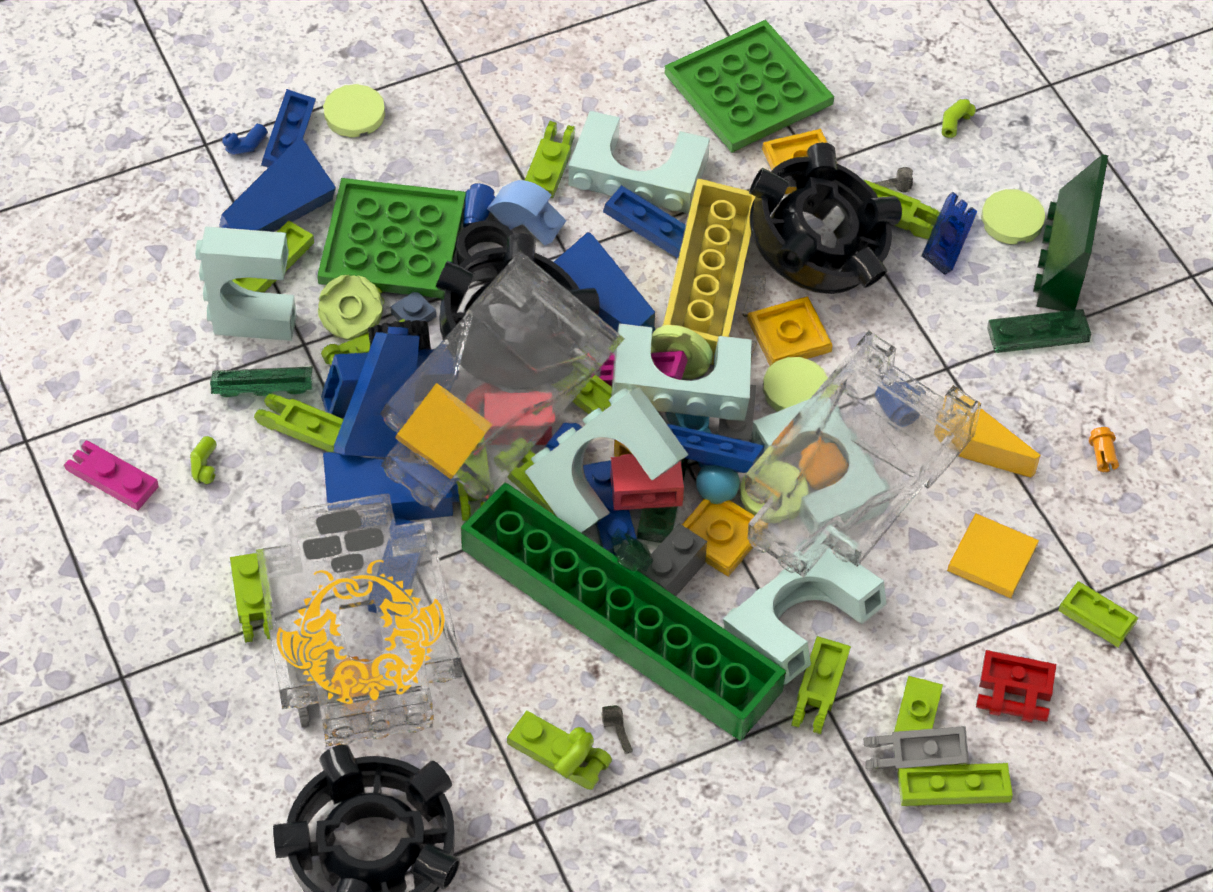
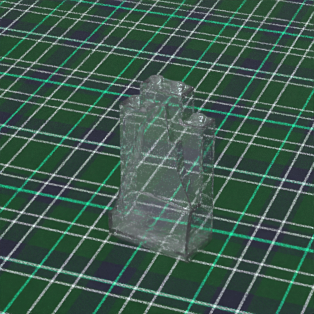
M519 251L472 304L463 319L389 399L380 413L386 425L393 431L399 432L434 385L438 383L442 386L441 391L485 435L452 479H449L430 464L431 462L420 453H414L400 441L387 454L380 466L385 469V474L393 482L402 483L411 491L412 497L419 504L429 506L432 510L439 505L458 482L464 485L465 491L471 497L481 499L485 503L606 364L625 338L523 252Z
M868 330L745 474V491L748 496L758 504L764 503L763 507L748 523L747 539L757 551L761 553L767 552L776 558L780 566L790 573L796 572L803 578L828 548L832 550L839 560L843 562L849 561L858 567L924 486L929 489L975 436L982 403L954 385L945 394V398L894 366L897 348Z

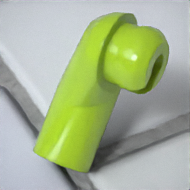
M959 99L943 114L942 135L946 138L955 137L957 135L958 120L961 117L964 119H970V116L973 117L976 112L975 105L971 104L968 99Z
M209 436L203 437L190 454L191 476L197 483L210 484L215 479L214 472L216 470L213 466H207V459L216 449L217 444Z
M576 727L570 732L568 740L573 745L553 766L566 779L583 763L594 744L591 732H586L583 727Z

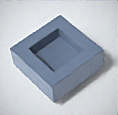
M412 292L390 306L391 314L398 321L405 319L430 322L437 317L436 309L419 292Z

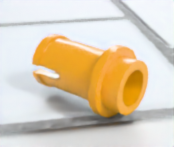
M1108 427L1095 428L1091 431V436L1089 437V444L1094 447L1097 469L1100 472L1111 471L1110 463L1113 470L1119 467L1113 443L1116 437Z

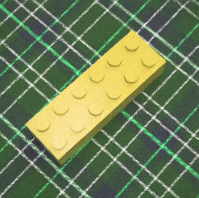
M698 178L662 326L678 325L691 329L701 335L710 345L713 352L711 365H714L718 336L729 337L751 236L750 209L755 196L749 194L747 190Z

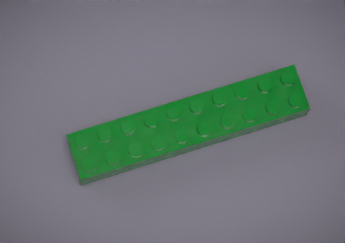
M504 482L461 526V544L464 552L739 741H742L783 692L786 675L785 669L508 483Z

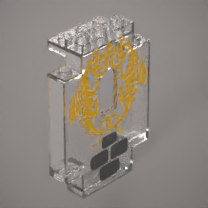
M389 493L285 510L291 544L256 550L282 710L289 708L301 709L308 705L319 703L326 747L349 745L352 742L366 739L378 740L389 735L405 732L417 733L424 729L432 728L434 715L429 683H445L461 678L462 668L431 520L396 526ZM375 604L383 650L373 660L358 661L353 659L347 651L340 610Z

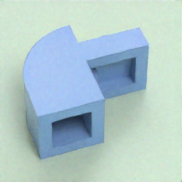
M517 180L502 187L487 208L502 224L508 226L510 230L523 224L544 246L553 241L567 221L548 202L552 196L548 191L535 183L524 180Z

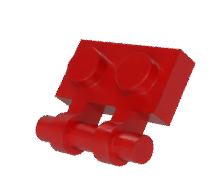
M986 650L979 687L991 689L993 694L992 696L978 694L976 708L989 710V714L1000 716L1001 713L1021 717V721L1030 723L1033 720L1047 722L1050 708L1036 706V701L1040 699L1050 702L1057 664ZM1010 693L1025 696L1024 703L1004 699V694Z

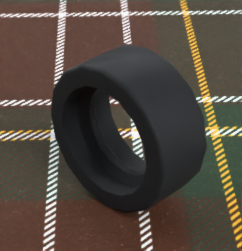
M484 220L470 224L458 235L456 244L458 265L471 256L468 250L474 245L483 242H493L507 247V238L514 233L508 226L497 221ZM498 277L484 278L477 281L492 282L498 280Z

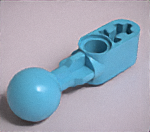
M666 412V417L672 425L712 434L709 428V417ZM697 461L700 471L697 475L696 486L701 497L713 504H721L724 501L733 499L740 486L738 473L730 468L704 465Z

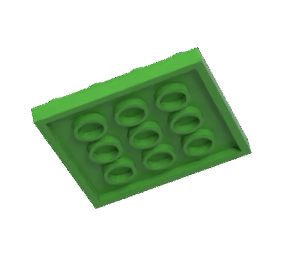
M766 19L665 65L664 74L731 153L833 105L834 95Z
M341 178L317 275L318 284L327 285L330 281L341 275H358L368 279L382 292L408 295L412 292H418L425 297L442 298L444 291L435 286L446 262L450 261L453 263L457 239L464 213L466 192Z

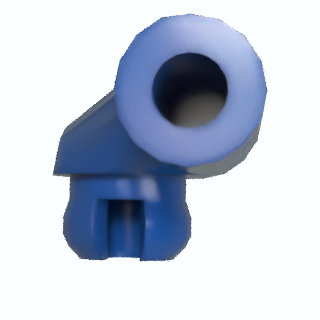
M257 123L245 137L238 138L236 133H228L223 137L222 143L225 146V150L232 155L253 152L266 137L268 131L263 125Z

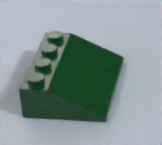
M1102 154L1059 190L1057 202L1050 201L1046 220H1051L1052 225L1045 226L1042 244H1047L1048 247L1047 250L1041 249L1037 268L1043 269V273L1036 274L1033 292L1039 293L1037 307L1075 314L1092 252L1109 155Z

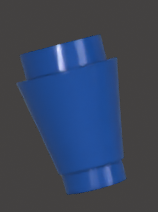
M475 183L466 191L463 228L474 222L487 219L490 213L487 208L495 198V191L490 186Z

